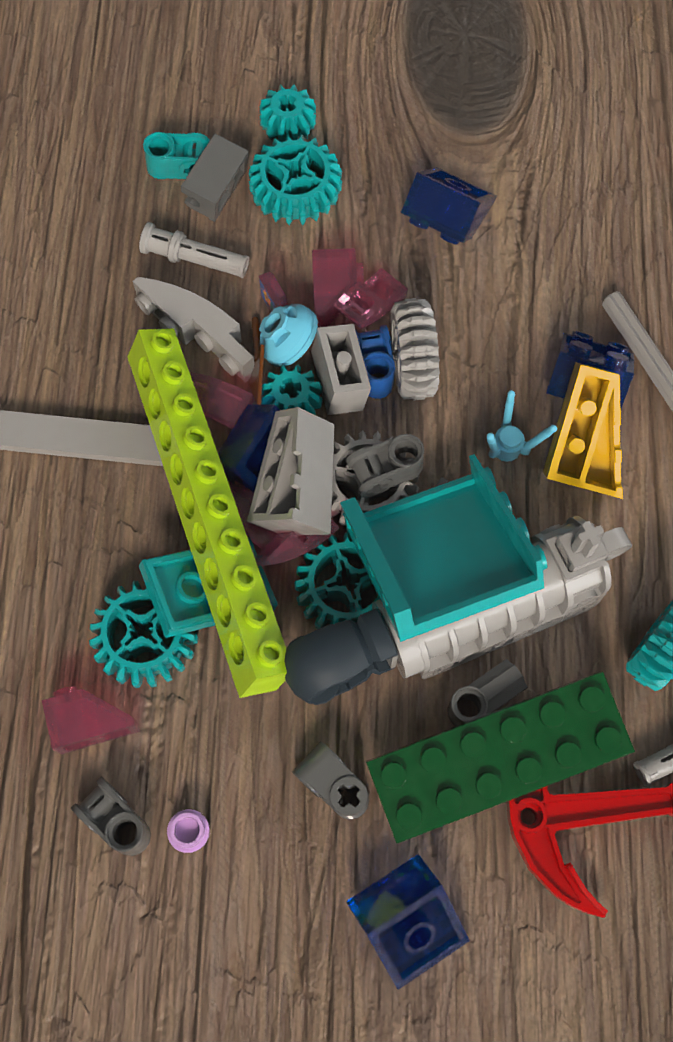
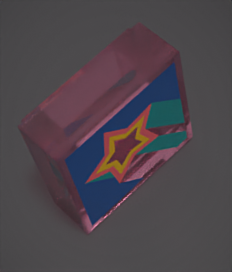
M269 271L260 275V294L269 311L272 312L276 307L287 306V297L273 273Z

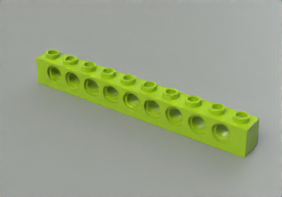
M174 328L138 330L127 358L239 698L276 691L286 681L287 671L284 662L286 646Z

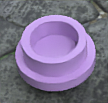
M185 809L176 813L169 821L167 827V837L170 844L176 850L183 853H192L200 850L206 844L210 834L207 819L200 812L192 809Z

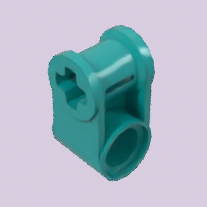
M154 132L148 135L143 143L148 173L156 179H186L210 139L201 133Z

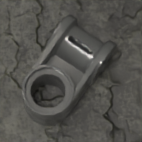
M406 433L374 446L361 448L350 454L346 459V463L356 473L361 485L359 487L360 495L362 497H372L419 476L423 468L424 446L418 437ZM407 452L413 454L416 458L412 462L405 463L396 457L401 453Z
M322 741L292 771L315 796L320 797L342 818L349 820L357 819L366 812L369 804L367 788ZM355 789L359 791L356 795L359 804L356 807L351 804H347L344 808L341 806L343 803L342 791L346 790L349 793H352Z
M100 777L97 780L98 786L80 804L75 803L71 810L114 850L129 856L140 854L150 843V828L127 804L128 802L103 777ZM133 823L137 826V837L131 844L124 846L119 840L120 831L125 825Z

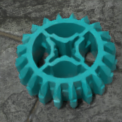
M302 134L298 140H292L287 135L284 142L274 138L272 147L263 145L261 154L254 155L253 165L249 169V190L253 195V201L256 206H261V211L264 215L272 213V218H274L275 222L282 217L286 218L288 225L292 223L293 219H299L300 223L304 225L306 218L310 217L317 222L319 212L328 215L330 205H336L338 194L342 190V169L338 164L336 154L330 153L327 144L318 147L316 138L306 142ZM269 181L276 183V187L280 188L281 190L279 191L275 189L269 183Z
M348 532L344 533L343 542L340 543L331 534L328 537L329 547L327 548L317 541L314 544L317 555L306 552L303 558L307 565L297 567V575L303 578L294 582L295 590L303 592L297 596V604L299 606L309 605L304 610V617L306 619L319 615L315 621L316 629L323 628L327 623L331 625L346 620L356 622L361 614L373 610L372 604L365 609L361 605L360 595L366 590L371 589L373 583L365 568H354L347 560L352 559L362 562L354 543L351 542ZM334 563L335 575L331 579L324 581L323 586L315 588L316 580L321 571L329 564ZM342 572L350 585H354L353 598L346 586H342ZM323 600H327L328 603L333 601L342 602L346 605L349 612L336 611L327 606Z
M134 580L131 585V592L127 593L123 586H118L119 598L114 600L109 595L105 596L104 601L109 607L107 610L102 608L95 609V615L102 622L90 624L89 629L98 636L89 640V644L93 649H100L94 655V659L98 664L105 663L103 671L108 676L117 672L116 680L118 683L124 684L131 676L132 686L140 688L143 677H146L149 686L156 687V675L161 674L165 681L169 682L172 680V675L168 671L171 667L174 666L179 672L185 670V666L179 659L181 656L187 659L193 658V650L186 645L197 644L199 638L197 634L188 632L174 636L170 647L166 646L161 639L163 630L155 609L153 608L150 612L143 615L132 612V610L139 607L153 606L147 588L142 590L140 583ZM121 620L127 627V632L120 641L122 646L115 651L114 633ZM133 624L140 629L143 628L145 631L150 630L156 644L149 638L139 637ZM144 652H152L158 656V658L148 662L136 663L128 661L131 657L136 659L137 656Z
M673 600L670 601L668 606L655 620L626 663V671L634 677L633 679L653 691L662 689L673 679Z

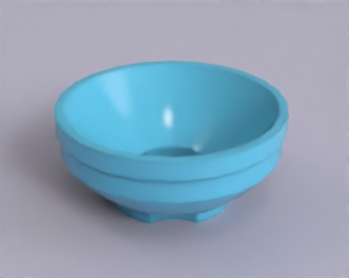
M290 304L274 308L262 320L259 328L261 332L260 345H264V358L275 367H281L282 364L285 367L289 366L301 358L315 338L318 328L316 314L302 304Z

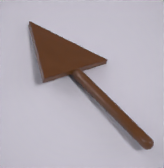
M253 317L254 368L249 386L257 405H261L264 345H260L258 317Z

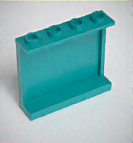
M475 454L469 456L470 475L365 513L362 512L355 497L340 502L347 531L400 642L545 588L543 570L548 568V564L540 545L533 546L524 520L521 517L515 518L507 494L504 491L499 493L491 469L488 466L483 468Z

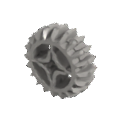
M410 298L395 302L391 310L390 330L398 392L404 400H424L426 397H433L438 390L440 374L438 333L436 332L433 310L425 299Z
M362 430L359 433V440L356 441L347 434L344 437L345 446L334 441L331 517L341 514L339 524L342 527L346 524L340 502L348 500V498L342 494L337 484L344 485V489L356 494L357 502L363 513L418 493L419 487L414 483L418 482L419 476L372 497H362L360 495L359 487L361 485L354 469L348 467L346 459L350 454L361 448L381 443V434L378 431L373 435V439H366V434ZM407 452L401 453L396 457L405 463L414 460V457L404 458ZM388 495H392L388 500L376 505H369L374 498H387Z

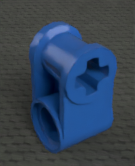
M381 325L379 330L361 333L356 331L371 386L369 397L374 399L387 397L394 387L395 362L387 325ZM380 373L385 376L376 378L371 376V374Z

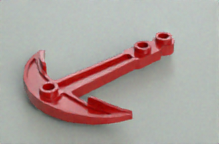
M673 782L659 788L559 795L550 794L548 786L507 801V816L512 838L528 870L554 897L583 913L605 918L608 910L586 889L571 863L564 864L555 833L562 830L663 815L673 817ZM523 809H529L533 812L535 816L533 824L527 825L521 820L520 815Z

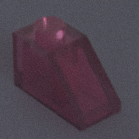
M355 248L312 250L314 311L318 320V328L328 327L357 298V284H364L363 262L356 263Z
M77 687L62 688L54 691L52 698L42 700L52 749L61 755L141 732L139 723L132 716L84 689L77 690Z

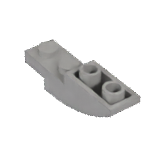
M137 277L133 280L137 294L135 297L137 305L145 314L150 315L153 313L159 319L162 329L174 328L177 337L185 345L195 338L198 345L204 351H212L219 357L220 365L229 375L234 376L236 374L245 383L251 378L254 368V357L240 344L242 338L239 323L225 311L205 298L179 286L143 277Z

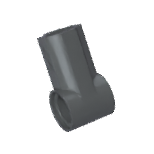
M506 659L470 685L458 689L447 708L450 722L454 726H458L495 712L528 688L523 675L514 664ZM462 699L471 700L476 704L478 714L474 717L463 716L457 708V702Z

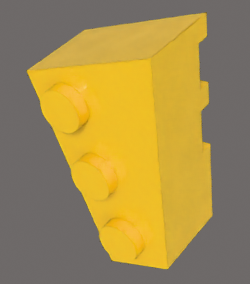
M575 362L558 419L557 431L554 433L543 470L547 479L623 499V489L621 486L622 450L620 449L621 409L619 374Z

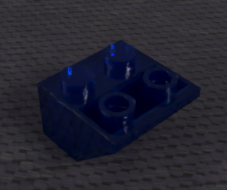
M573 331L572 335L563 333L546 393L565 399L574 365L577 362L620 375L621 409L634 376V353L629 352L627 346L617 342H608L607 345L595 342L591 335L583 332Z

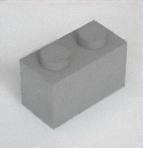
M354 324L317 328L311 353L317 377L322 386V396L327 415L363 411L371 386Z

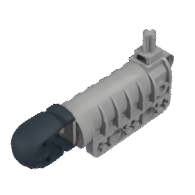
M573 516L568 518L565 524L551 526L530 538L533 546L540 545L546 556L548 568L543 570L544 589L400 642L381 600H376L372 602L373 610L361 614L356 622L346 620L331 624L291 641L286 648L284 659L287 671L285 680L297 697L309 704L319 705L327 703L335 696L365 682L372 673L380 675L394 669L396 665L404 679L420 673L422 679L433 677L595 607L611 588V572L607 561L628 551L632 544L623 527L604 532L601 525L594 527L590 521L586 522L580 516Z

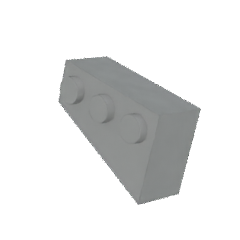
M299 407L275 412L247 522L283 536L331 534L335 424Z

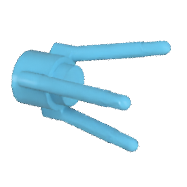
M510 390L507 393L501 428L498 429L495 436L493 433H488L486 436L490 448L489 457L508 462L515 460L520 454L529 455L532 448L557 431V426H549L526 442L522 431L512 426L511 423L515 392Z

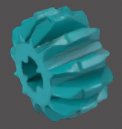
M280 84L278 92L268 90L266 99L261 100L259 106L261 114L259 116L260 125L263 130H266L269 139L278 137L280 142H284L287 135H289L292 140H298L301 134L305 139H308L310 130L314 129L316 125V104L314 99L309 98L307 89L298 91L295 84L290 89H285Z
M282 364L280 375L269 372L267 375L268 383L262 384L263 397L261 399V408L263 411H268V419L271 422L274 420L276 411L299 407L316 415L315 409L322 407V398L319 396L322 393L320 382H314L312 370L301 374V367L298 364L294 367L293 371H287V368Z

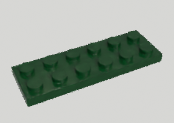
M602 671L377 756L367 760L366 764L395 841L398 844L634 753L635 750L605 675Z

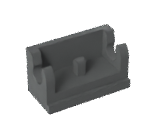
M214 134L181 185V192L188 196L184 203L215 222L247 171L249 151Z

